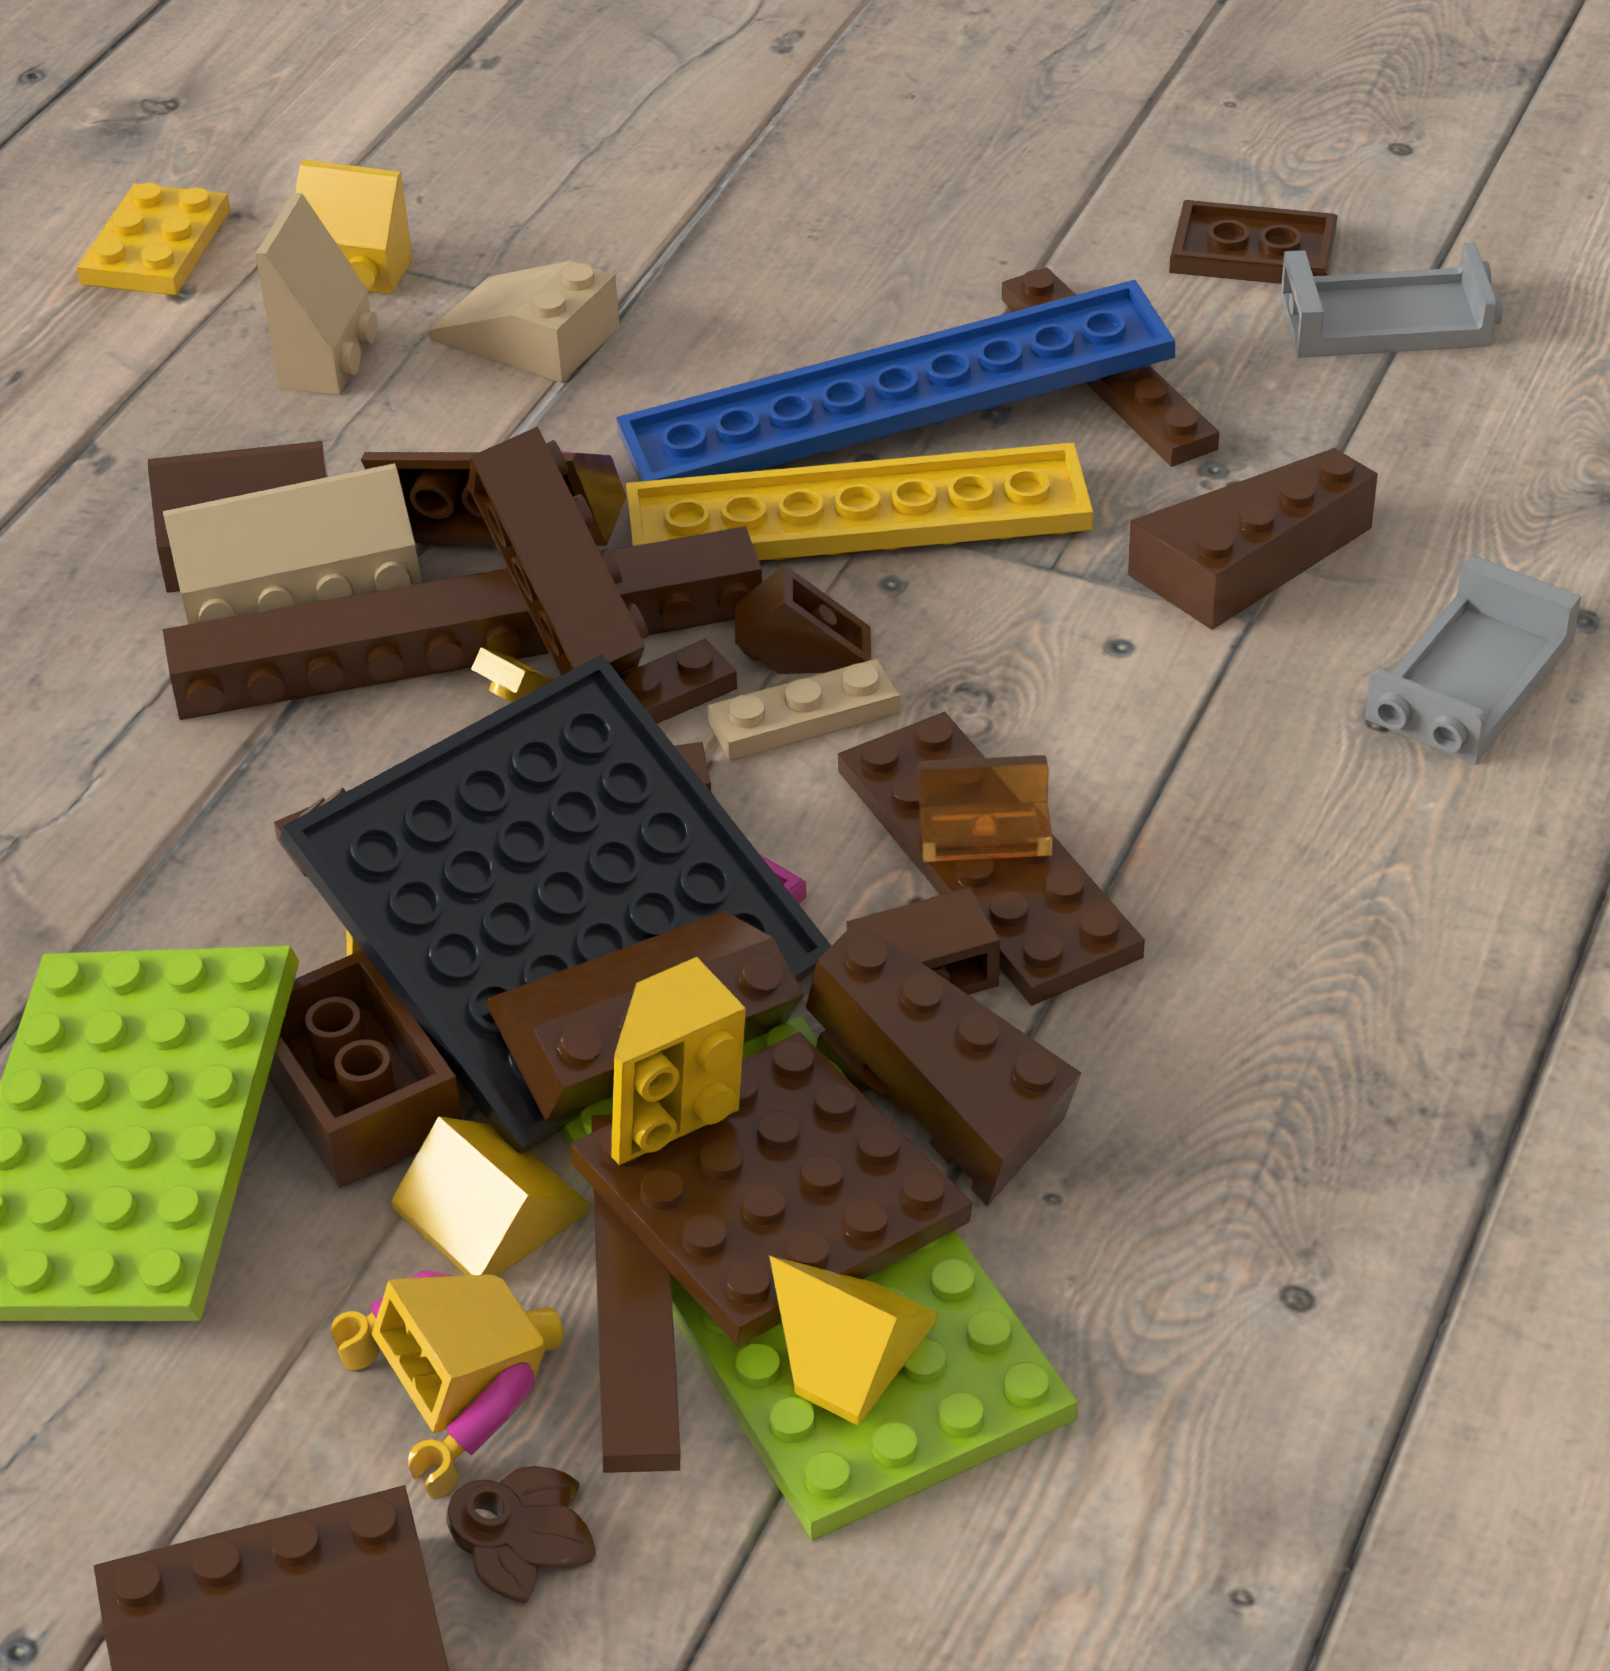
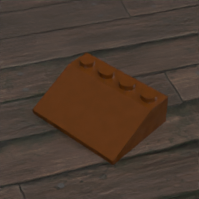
M405 1485L93 1565L104 1635L112 1671H449Z

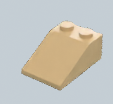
M292 192L255 252L278 386L281 389L340 395L350 376L358 372L361 356L368 344H372L376 338L378 327L377 315L375 312L370 311L367 288L302 193Z
M574 261L489 276L429 330V336L431 340L563 383L620 328L615 274Z

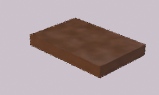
M1184 200L1170 256L1169 273L1282 284L1284 252L1305 250L1313 276H1328L1338 215L1333 213Z

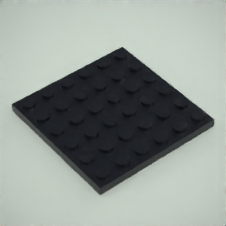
M602 654L283 826L279 838L409 1014L419 1023L447 1065L502 1139L519 1154L526 1153L564 1129L565 1125L581 1115V1111L590 1105L550 1121H545L486 1005L489 997L722 911L732 914L773 937L797 982L815 972L817 960L831 947V944Z

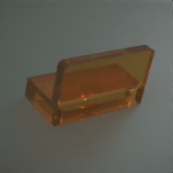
M1044 755L920 762L918 765L919 825L923 862L1052 856V830L1048 807L1049 767L1047 757Z

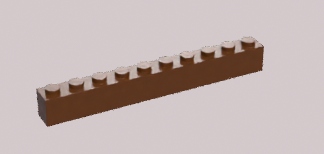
M746 526L609 550L615 559L622 577V582L616 584V587L626 606L634 603L638 607L646 623L649 635L735 620V605L762 583V568ZM508 568L162 629L169 675L179 720L470 668L473 666L480 648L505 654L516 659L549 653Z

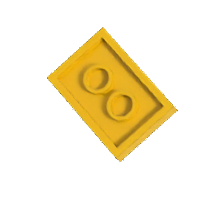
M152 182L133 183L76 267L80 285L177 295L229 214L228 193L212 192L198 187L188 189L165 187Z

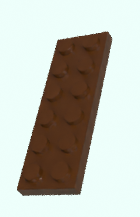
M945 711L838 753V772L940 895L968 887L971 888L1000 939V969L1031 1006L1144 958L1145 939Z

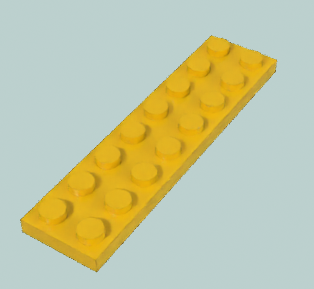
M1074 442L626 483L632 546L746 526L759 561H778L786 558L815 555H840L848 552L880 549L895 550L902 547L935 544L951 545L957 542L989 539L1007 540L1013 537L1044 534L1061 535L1076 531L1093 530V509Z

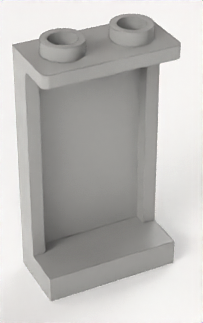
M1475 242L1463 244L1461 265L1457 268L1313 276L1305 250L1284 252L1281 299L1298 358L1491 346L1493 325L1500 324L1502 320L1501 294L1499 291L1493 292L1490 264L1488 261L1481 260Z
M1471 555L1461 567L1457 595L1392 672L1377 668L1370 676L1365 719L1476 764L1573 643L1581 596Z

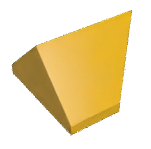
M769 1255L793 1376L794 1393L859 1426L937 1322V1313L877 1283L848 1275H838L832 1271Z

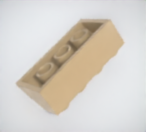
M395 463L163 511L188 625L422 583L416 546Z

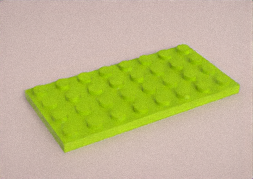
M799 1015L789 1019L784 1025L774 1027L769 1033L744 1043L742 1060L798 1032H801L815 1047L818 1037L804 1017ZM829 1060L844 1075L841 1069ZM613 1096L590 1105L581 1111V1115L565 1125L564 1129L559 1131L570 1150L572 1142L591 1133V1115H613ZM956 1230L864 1279L877 1283L936 1312L937 1322L859 1426L794 1393L793 1376L782 1323L738 1347L671 1274L674 1319L811 1541L1077 1420L1078 1401Z

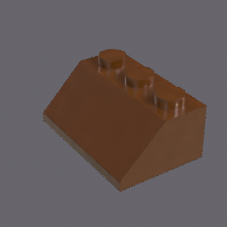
M316 441L148 459L156 544L166 592L180 591L163 511L328 477L323 442Z

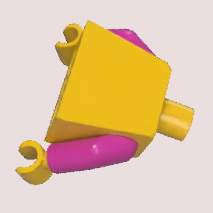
M424 1270L411 1278L388 1280L384 1295L371 1304L372 1313L365 1317L364 1314L357 1311H347L339 1314L332 1323L331 1336L338 1348V1354L348 1370L356 1371L372 1364L377 1358L380 1348L432 1432L447 1430L449 1433L442 1442L434 1439L423 1440L415 1444L409 1453L408 1467L413 1479H418L428 1468L441 1465L438 1470L429 1475L424 1485L429 1497L432 1499L443 1498L454 1490L459 1480L458 1470L454 1461L464 1451L473 1455L517 1411L534 1390L535 1377L544 1352L559 1349L562 1344L563 1327L558 1313L551 1307L524 1311L505 1281L493 1274L454 1276L432 1270Z

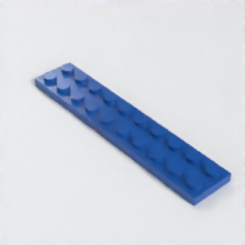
M1131 280L616 417L619 435L640 482L752 472L768 467L781 466L790 461L824 452H833L839 448L868 440L885 438L894 433L920 426L937 424L946 419L972 412L989 410L998 405L1024 398L1041 396L1050 391L1076 384L1093 382L1102 377L1128 370L1145 368L1154 363L1175 358V339L1137 281Z

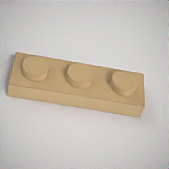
M873 659L709 704L708 718L713 732L729 761L900 714V695L879 660Z

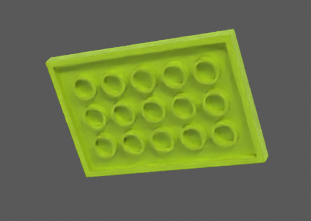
M290 945L43 954L0 1082V1321H201L300 962Z

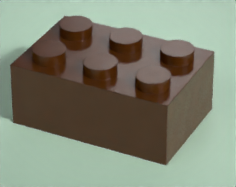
M362 950L294 980L268 1079L339 1188L418 1153L438 1117L463 1120L455 1074L419 1023L409 1014Z

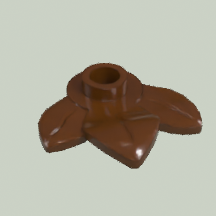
M539 1466L522 1467L514 1470L499 1483L491 1480L468 1482L458 1488L450 1499L446 1521L454 1541L461 1549L473 1555L476 1575L481 1582L493 1592L521 1603L528 1602L536 1583L537 1569L569 1568L592 1562L596 1554L594 1541L586 1523L575 1511L568 1508L577 1495L580 1486L579 1482L560 1470ZM476 1509L490 1511L497 1517L493 1519L484 1518L476 1512Z

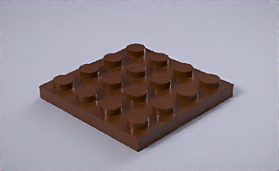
M801 1032L742 1060L739 1110L729 1114L725 1119L716 1124L705 1125L669 1142L658 1151L645 1153L621 1165H618L611 1157L612 1123L571 1143L570 1163L738 1347L782 1323L769 1255L832 1271L838 1275L865 1279L969 1223L971 1219L973 1202Z

